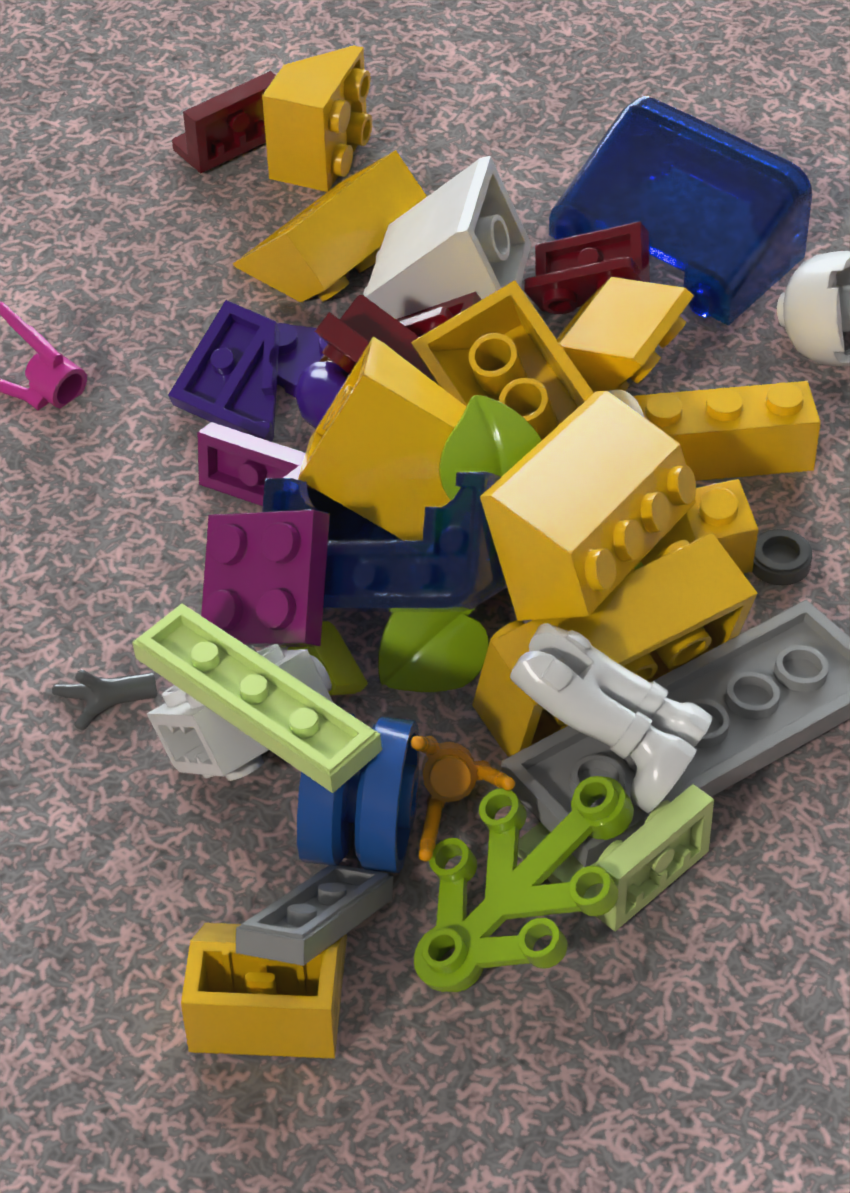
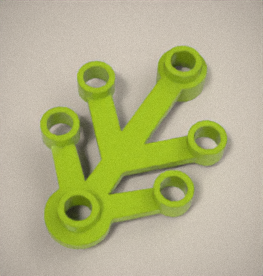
M592 776L580 782L572 797V811L518 866L519 830L526 822V809L511 790L506 791L503 788H499L485 795L479 805L480 818L489 829L485 899L468 916L467 882L476 873L477 859L469 847L458 838L444 839L435 846L429 864L432 871L440 879L436 926L425 933L420 939L414 953L416 973L428 987L441 992L464 991L479 979L483 968L529 963L537 968H551L564 958L568 947L566 937L552 920L548 918H535L522 927L519 935L490 936L508 919L581 911L588 916H601L608 913L615 906L618 900V888L607 871L599 866H587L580 869L574 874L570 882L541 884L588 836L594 839L608 840L617 837L628 828L633 819L634 807L631 799L618 781L610 777ZM606 797L600 805L591 807L595 801ZM512 806L510 812L505 817L494 819L500 809ZM455 856H462L458 865L451 869H445L450 859ZM603 884V888L597 896L589 899L584 898L586 891L591 886ZM547 935L552 936V940L546 948L540 951H533L537 940ZM455 948L453 954L448 959L439 961L447 951Z

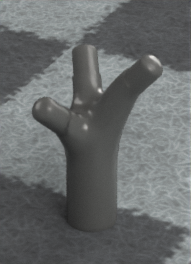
M79 670L75 676L79 684H54L52 687L54 695L85 700L87 702L82 714L74 723L75 727L80 730H85L98 714L109 707L120 703L157 697L156 681L153 672L103 678L94 676L85 670Z

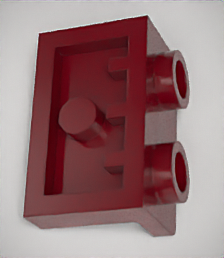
M269 71L183 111L185 133L172 139L173 151L201 174L265 143L262 95L276 75Z

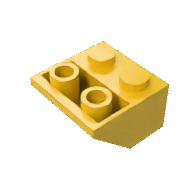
M353 45L282 66L262 95L269 179L327 192L338 176H347L351 168L353 152L358 145L365 146L368 143L372 131V116L366 112V98L370 89L371 77L370 72L364 68V47Z
M611 277L579 308L556 339L594 393L616 389L626 391L630 385L626 381L627 379L631 378L636 384L639 383L658 363L661 357L655 352V348L658 345L662 348L666 347L683 329L686 321L680 314L694 295L683 287Z
M204 923L190 940L181 998L188 1051L191 1053L335 1059L347 934L302 966L237 954L236 928L241 924Z

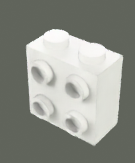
M274 644L256 651L253 645H248L249 648L333 702L328 693L332 688L330 677L322 663L316 657L310 655L307 649L281 650L278 644ZM175 685L162 693L165 703L147 713L172 765L181 773L201 774L204 778L226 776L228 781H233L254 772L265 762L261 754L269 749Z

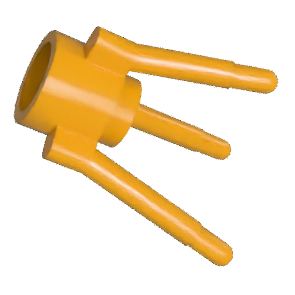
M414 736L411 739V746L415 750L426 754L422 764L424 785L430 795L427 799V811L420 840L419 858L427 862L433 856L442 809L446 802L459 801L468 796L475 787L476 780H485L506 791H510L515 787V781L507 774L491 767L487 761H474L469 750L461 744L454 742L438 743L433 736Z

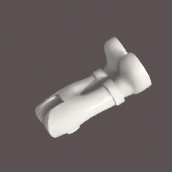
M543 623L538 627L529 643V652L520 656L510 674L511 680L522 691L563 723L610 746V750L624 759L629 755L633 759L637 769L631 785L630 798L636 806L646 813L653 811L679 780L697 751L694 747L706 734L712 720V716L693 703H679L667 698V689L655 681L650 683L621 666L593 647L590 641L580 633L573 630L567 631L549 623Z

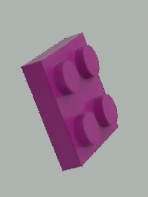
M316 510L208 515L201 616L246 646L268 647L274 644H278L279 647L321 646L329 514Z

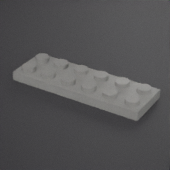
M804 600L653 680L668 690L667 698L679 703H693L712 716L711 724L706 734L694 747L697 751L693 759L662 801L669 800L672 802L692 784L712 797L850 719V637L808 600ZM570 726L501 761V772L507 774L515 781V787L511 791L516 794L519 800L550 832L572 811L571 801L574 791L584 779L592 776L613 778L621 784L630 798L631 785L637 769L636 763L629 755L623 759L610 750V746L583 734ZM606 797L598 799L591 807L600 805ZM632 802L634 807L633 819L623 833L608 840L594 839L588 836L572 855L584 867L594 864L612 842L619 839L625 841L642 827L650 813H646Z

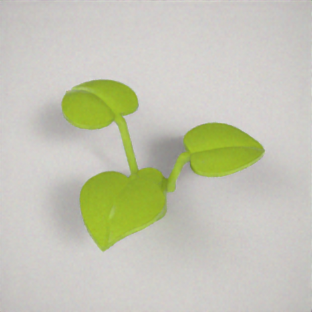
M483 395L472 396L461 419L446 440L441 453L439 474L446 495L464 511L477 515L485 514L480 496L540 443L542 439L535 429L512 408ZM488 524L486 529L476 533L469 541L467 562L473 572L468 576L470 584L466 600L462 605H460L456 595L443 584L433 583L411 591L393 610L385 626L378 651V674L382 685L404 691L439 692L462 688L480 673L488 650V636L482 624L469 615L477 606L481 585L485 581L497 586L507 585ZM641 561L635 567V570L644 566Z

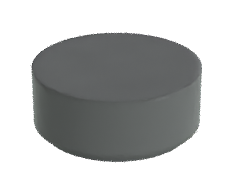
M784 529L765 531L757 536L752 573L760 580L769 584H795L803 580L810 571L813 554L812 548L804 537L793 531Z

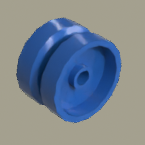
M380 717L372 729L380 733L382 751L334 793H331L301 772L297 808V848L299 859L302 862L338 866L349 852L355 832L356 855L364 869L400 873L405 862L418 800L419 751L411 746V739L414 736H419L416 720Z

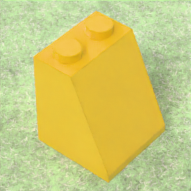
M372 337L310 437L298 479L431 556L442 538L450 543L456 538L469 515V512L459 508L448 498L442 487L439 474L440 458L444 445L461 419L466 406L385 343Z

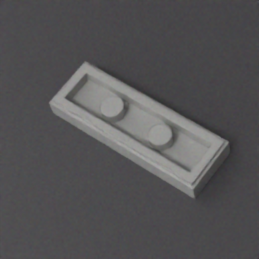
M328 865L237 927L236 953L304 966L392 900L393 876H389V873L342 865Z

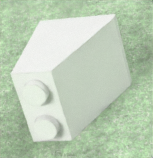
M491 156L479 158L388 225L381 248L376 254V263L370 281L364 289L363 295L393 318L398 319L475 291L481 299H484L514 280L520 286L532 244Z

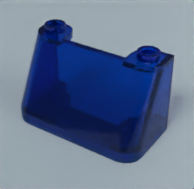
M642 96L636 98L618 114L552 208L549 217V236L559 240L641 221L649 232V255L684 272L683 286L694 295L688 304L691 310L701 317L710 316L729 326L805 257L812 203V186L803 170L791 161L655 98Z
M486 471L457 472L455 486L461 487L454 499L443 507H425L423 540L403 541L323 493L307 488V482L294 478H265L262 512L316 510L329 514L323 611L463 612L472 610L507 588L480 496L501 478L500 476Z

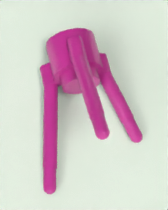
M0 301V315L37 352L30 359L25 370V376L29 380L30 387L26 388L0 379V392L24 400L36 410H40L48 403L61 409L81 395L87 383L85 371L59 353L32 326L27 325L4 302Z

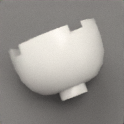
M850 251L819 254L806 260L794 272L785 292L778 299V320L780 325L785 327L790 341L803 356L819 364L850 366V349L844 351L843 332H850Z

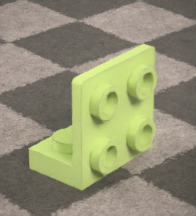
M692 784L672 802L669 800L662 801L651 811L642 827L625 841L619 839L612 842L600 855L598 861L590 865L599 866L606 870L618 888V900L615 906L608 913L596 916L612 930L617 931L709 852L714 799ZM541 822L519 839L518 857L522 860L550 833ZM571 854L547 879L553 884L570 882L574 874L584 868V866ZM603 884L591 886L586 891L584 898L589 899L597 896L601 892Z

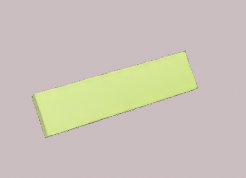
M180 604L132 642L137 660L331 793H334L382 751L380 733L184 604Z

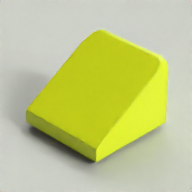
M322 621L321 646L288 647L287 649H307L310 655L316 657L322 663L331 680L332 688L328 691L330 696L355 694L361 692L368 685L340 633L329 621Z

